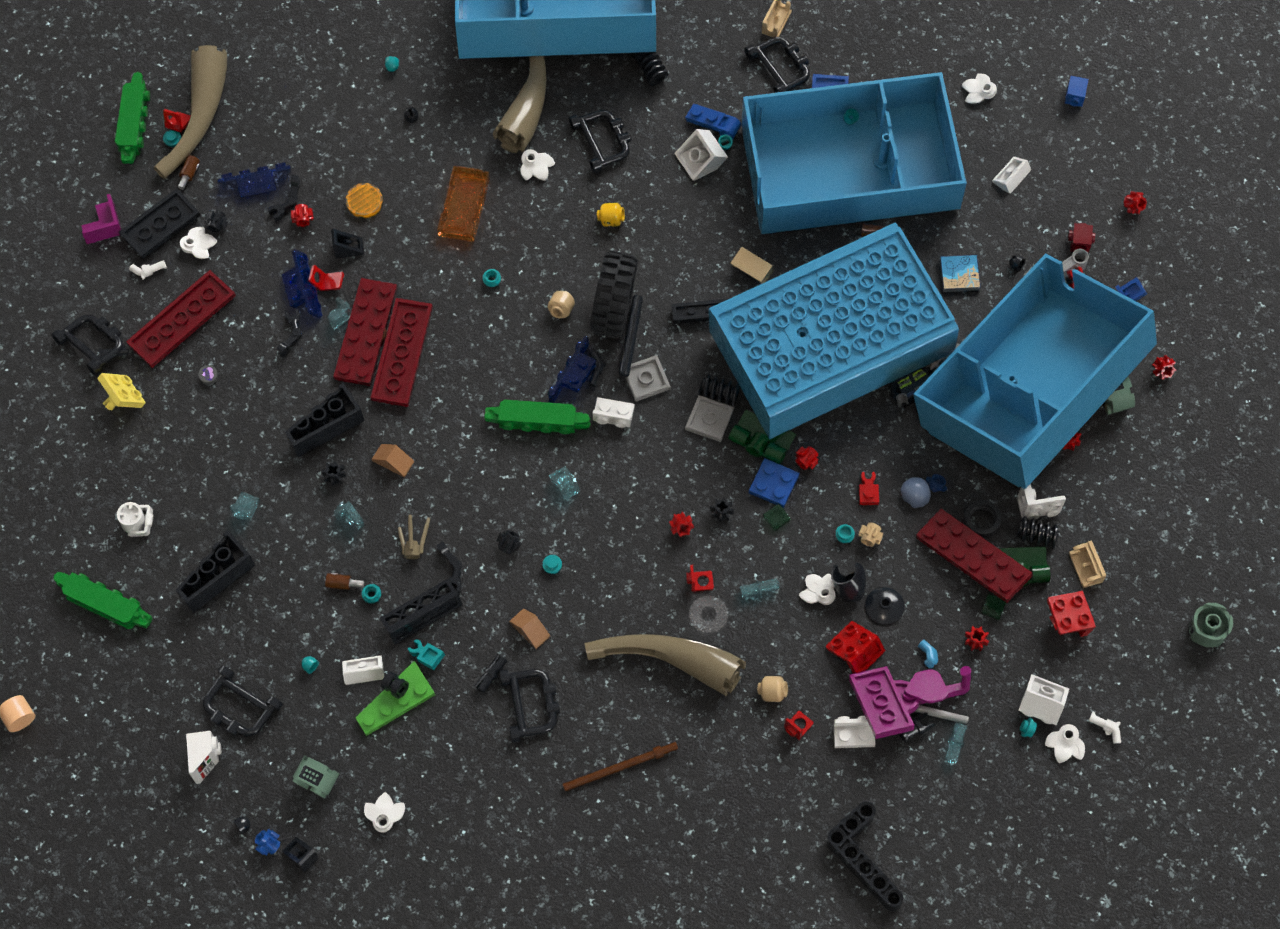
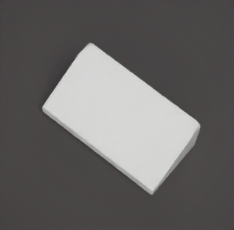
M1013 157L992 182L1007 193H1012L1031 171L1028 160Z
M382 655L342 661L343 677L346 685L382 680L384 678Z

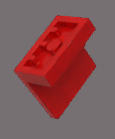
M1083 591L1048 597L1047 603L1060 635L1079 632L1080 637L1087 636L1096 627Z
M854 621L846 625L826 645L828 651L848 663L853 674L866 671L885 652L879 637Z

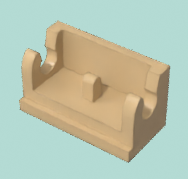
M781 0L773 1L762 22V34L770 37L780 36L792 13L790 1H787L786 4H783Z
M743 247L740 248L731 262L732 266L758 280L761 284L765 283L774 272L773 265Z
M1092 540L1073 547L1074 550L1069 552V556L1082 587L1086 588L1102 583L1106 573Z

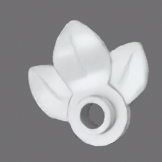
M977 74L976 79H968L962 83V87L969 92L965 100L966 103H980L984 99L993 98L997 92L996 85L990 82V78L986 74Z
M529 149L522 154L521 160L523 164L520 172L526 181L532 176L546 181L548 178V167L555 165V162L548 154L537 153L535 150ZM528 156H533L534 160H529Z
M195 227L189 231L188 236H184L181 239L180 247L185 253H192L196 258L206 259L209 258L207 249L213 247L217 240L212 235L205 234L204 227Z
M816 574L806 576L807 589L799 593L800 598L810 604L816 602L823 605L831 604L836 597L831 574H826L823 578Z
M1066 724L1059 731L1050 733L1046 738L1045 746L1054 748V755L1058 763L1065 762L1071 755L1079 760L1084 757L1085 745L1079 738V731L1074 725ZM1066 731L1072 732L1071 738L1065 736Z
M386 792L377 799L375 804L365 803L364 806L366 818L373 822V826L378 832L389 831L393 823L399 821L405 812V804L402 802L394 804ZM381 820L387 821L384 826L379 824Z

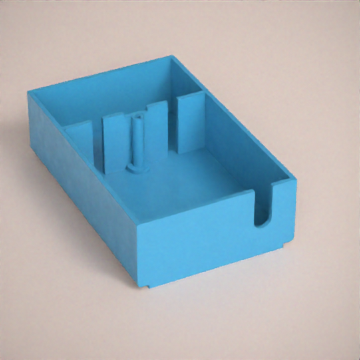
M455 0V26L459 59L656 52L655 0Z
M942 72L743 97V140L761 234L961 208L966 178ZM848 109H855L859 113V119L852 125L847 124L843 119Z
M896 222L709 308V332L769 439L950 355L956 348L959 327L955 322L954 316Z
M1046 253L913 394L920 424L929 434L1017 487L1024 489L1032 483L1157 345L1153 310L1076 269L1072 271L1074 288H1071L1065 282L1062 262Z

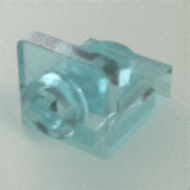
M339 297L335 298L338 309L332 310L329 316H327L329 325L334 330L346 322L351 315L350 305L346 300L342 301Z
M565 466L549 475L551 482L560 491L564 500L580 492L576 478Z
M241 492L235 505L231 504L230 506L233 516L240 520H251L260 499Z
M350 501L340 504L334 511L338 521L346 517L351 526L355 524L358 529L364 526L362 517Z

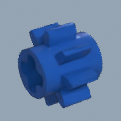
M269 829L267 832L261 831L255 838V843L258 845L255 850L266 856L268 853L274 854L280 846V841L277 840L279 835Z

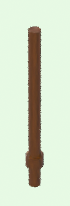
M673 742L662 747L659 745L652 748V751L563 783V788L565 791L653 758H662L664 754L677 750V743Z

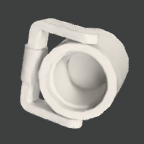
M127 502L119 507L117 518L123 530L128 533V536H148L153 522V509L149 505ZM142 510H147L145 516Z

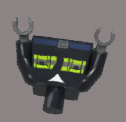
M922 367L890 383V397L897 402L898 407H901V403L904 408L915 402L913 394L934 371Z

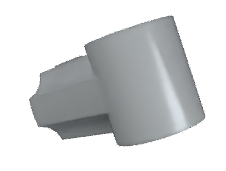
M1077 249L1073 252L1072 256L1062 262L1065 280L1068 279L1067 271H1073L1079 266L1083 271L1086 269L1089 259L1087 251ZM1076 259H1081L1083 262H1078Z

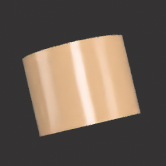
M22 695L14 696L0 705V718L9 732L19 731L27 727L35 719L33 710Z

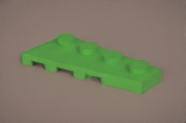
M415 661L399 675L400 679H405L409 683V688L403 697L397 699L391 695L390 691L384 690L356 717L366 736L435 696L433 689Z

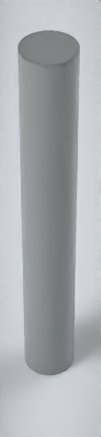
M919 705V708L915 711L921 714L927 712L929 716L967 724L969 719L968 716Z

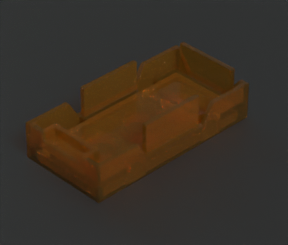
M453 166L444 211L441 213L437 228L438 236L475 241L490 181L488 171L483 172L480 169Z

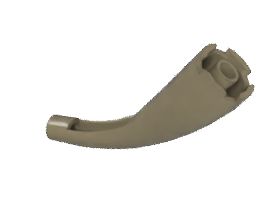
M205 45L199 46L198 51H191V118L178 144L154 166V170L163 179H166L186 160L187 156L194 151L214 118L222 96L227 72V52L224 49L221 52L217 50V46Z
M529 56L530 73L528 79L493 131L494 139L498 138L502 142L501 147L509 152L517 153L519 150L524 152L537 128L546 93L547 76L544 56Z
M637 634L609 637L584 643L588 660L605 658L607 655L639 654L656 657L679 668L725 696L728 694L727 691L731 693L740 681V668L745 669L746 661L732 653L705 643L679 637Z

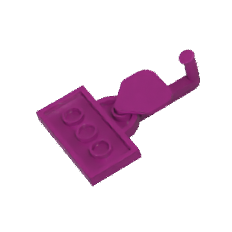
M887 666L849 675V681L875 739L914 730V723L909 714L915 712L920 704L935 703L946 698L966 694L970 690L971 668L968 666L962 667L960 669L962 682L948 686L945 685L939 672L935 670L917 672L910 682L904 680L894 681Z

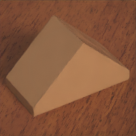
M381 444L371 459L373 462L404 478L414 464L412 458L397 445Z
M522 609L509 621L535 649L550 637V634L538 617L526 609Z

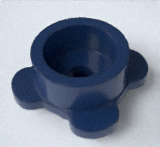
M934 474L932 477L926 478L931 491L945 492L947 490L945 486L946 480L943 476Z

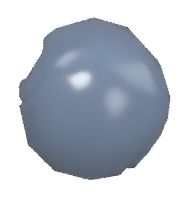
M909 478L902 484L901 495L904 502L909 503L913 508L924 507L929 503L931 492L925 480L922 478Z

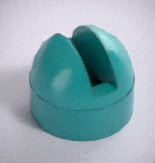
M393 56L386 57V69L391 72L396 71L399 67V59Z
M848 109L843 119L847 124L852 125L859 119V113L855 109Z
M725 134L719 137L718 143L723 150H728L731 148L733 140L729 135Z
M307 656L302 660V668L308 674L314 672L319 665V661L312 656Z

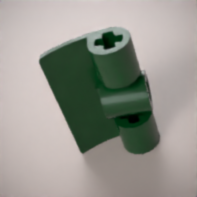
M745 410L738 425L735 424L731 430L728 440L745 447L746 451L752 456H763L777 464H781L796 434L786 431L769 439L756 414Z
M1046 547L998 548L1032 572V577L1023 587L1030 583H1050L1051 575L1050 567L1047 565Z

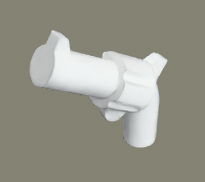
M163 260L153 265H142L141 268L132 264L129 270L141 276L144 280L145 277L153 275L155 271L163 268L167 269V266Z
M1092 712L1089 721L1103 727L1106 735L1112 733L1113 744H1120L1119 725L1121 722H1113L1109 719L1106 721L1096 716L1095 712Z

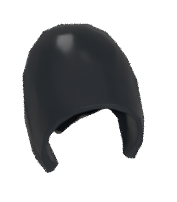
M858 562L855 563L856 571L848 575L840 573L837 565H834L831 572V579L838 595L848 602H858L865 594L866 572Z

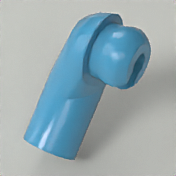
M923 639L918 647L926 653L927 659L924 661V664L928 668H933L938 663L937 650Z

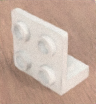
M1031 484L1026 489L1021 487L1017 496L1021 517L1027 516L1028 520H1031V518L1038 519L1040 516L1045 515L1047 517L1058 515L1066 500L1065 496L1036 500L1035 489L1031 488Z

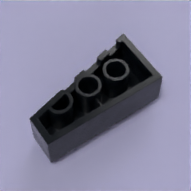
M344 382L338 386L339 389L333 394L330 393L326 396V400L319 406L313 407L311 413L306 417L303 416L285 431L288 442L297 457L365 421L361 408Z
M228 529L223 534L224 537L219 543L216 542L214 544L213 550L206 558L203 557L199 562L200 565L196 570L191 571L176 589L179 597L192 613L255 566L251 555Z

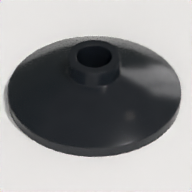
M888 587L873 590L865 602V609L869 618L881 625H890L897 622L902 617L905 607L902 596L894 589ZM887 601L889 605L884 606L882 602Z

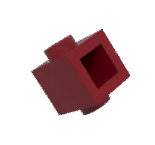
M1074 223L1073 229L1069 230L1068 241H1071V252L1077 249H1084L1089 253L1091 245L1095 242V233L1092 232L1093 225Z

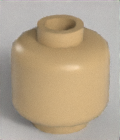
M556 291L548 303V310L555 318H566L570 315L575 305V300L567 291Z
M765 676L762 682L758 683V695H761L765 702H781L784 697H787L788 684L780 676Z

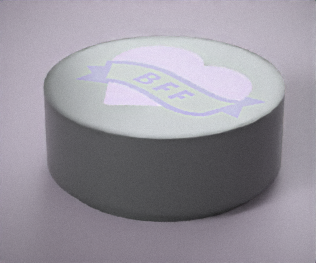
M206 365L199 370L198 376L203 384L211 385L217 381L218 372L215 367Z

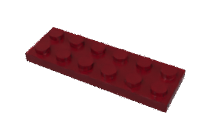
M209 270L128 339L126 343L153 368L236 296L235 292Z
M365 278L360 279L333 375L334 380L371 386L383 343L382 338L388 325L397 292V284Z
M401 298L395 299L371 394V401L405 407L409 406L433 309L431 303Z
M940 509L916 534V539L1006 603L1032 577L1030 570L943 509Z

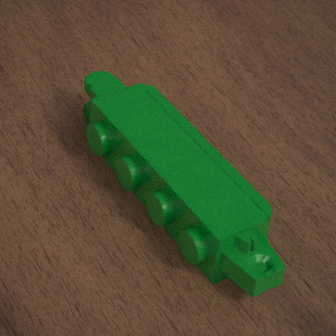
M140 72L134 73L131 83H126L122 89L115 143L118 151L121 153L123 164H133L136 155H140V149L144 146L142 135L146 131L144 120L148 116L147 101H150V91H147L145 80Z
M503 400L500 402V407H487L485 409V421L497 423L499 428L504 430L521 429L525 432L537 430L543 433L559 432L561 434L575 433V429L587 430L591 425L589 415L576 412L573 404Z
M62 572L54 574L53 579L57 586L62 588L67 600L126 629L134 628L135 625L148 628L152 622V616L143 611L140 602L132 597L127 599L123 597L121 592L115 589L110 591L106 589L103 583L98 581L94 583L82 573H79V575L73 572L71 575Z

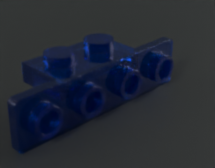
M286 162L275 164L276 168L268 169V166L257 168V172L250 173V169L239 171L240 175L232 176V173L221 175L222 179H218V183L237 180L240 197L275 191L277 189L273 172L291 169V166H286Z
M294 249L292 255L295 267L282 274L289 305L296 308L305 302L308 313L321 318V304L318 301L317 289L308 281L311 272L308 257L305 253Z
M584 336L582 341H578L575 347L576 351L573 356L570 355L566 361L567 366L564 371L561 370L557 376L558 381L555 386L552 385L547 394L549 396V403L555 402L563 387L578 393L595 366L596 359L584 354L589 346V338L587 336Z

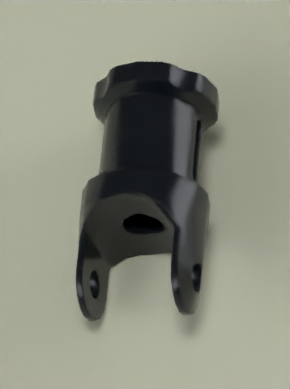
M927 712L912 719L914 730L899 734L903 742L907 743L910 738L917 734L922 735L935 726V723L927 726L920 723V720L928 715Z

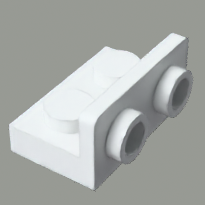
M597 397L595 410H593V421L599 424H614L619 428L630 427L635 404Z
M842 716L834 720L835 748L875 747V737L865 716H859L858 719Z

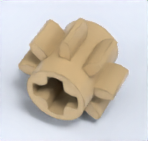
M868 523L867 526L862 525L858 536L861 537L860 541L863 544L873 547L875 543L880 544L883 533L880 532L881 527L879 525Z

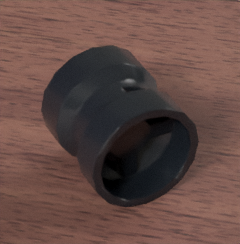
M391 671L382 679L381 688L387 692L390 691L392 696L399 699L407 692L409 683L405 679H400L395 672Z

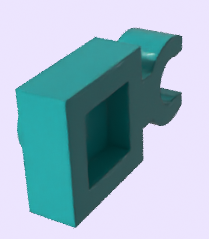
M417 639L414 640V643L418 648H408L412 656H417L418 662L432 670L437 667L445 656L444 651L429 643L423 647L421 641Z

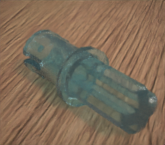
M774 578L762 582L757 580L756 583L740 586L742 598L758 594L761 596L762 593L778 590L779 582Z
M954 724L952 737L948 740L949 747L945 758L949 763L957 762L960 749L964 746L963 739L967 726L964 724Z

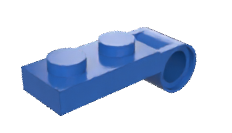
M697 104L692 105L685 117L687 122L718 131L721 136L729 135L732 140L742 125L733 116Z

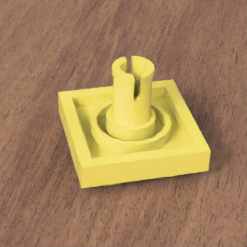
M101 373L97 378L109 395L103 402V405L108 410H113L115 406L142 408L146 403L142 398V394L135 388L131 378L127 375Z

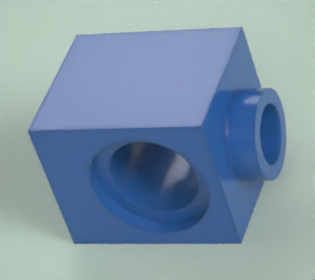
M1075 76L1070 77L1065 98L1066 104L1083 106L1089 79Z

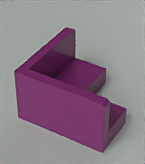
M107 194L108 202L95 205L99 221L81 225L82 234L87 244L120 235L119 231L122 229L111 194Z

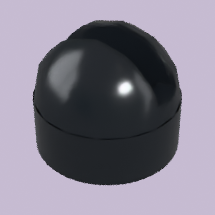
M414 107L406 108L404 111L405 120L409 123L416 122L419 117L418 111Z
M1014 255L1010 259L1009 264L1014 270L1020 271L1026 259L1022 256Z
M241 816L233 821L241 835L250 829L251 823L247 817Z

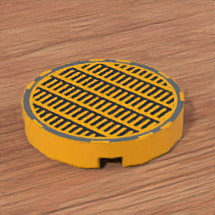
M368 183L354 186L346 196L347 208L356 217L369 218L376 215L382 207L383 198L380 190Z

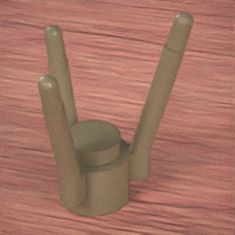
M408 515L409 541L406 542V545L402 529L398 527L404 558L418 559L420 554H423V547L430 523L429 517L426 519L420 545H418L417 541H413L412 515Z

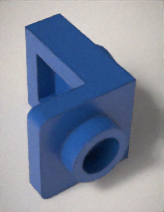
M1137 277L1122 287L1116 286L1119 293L1134 301L1147 295L1146 290Z

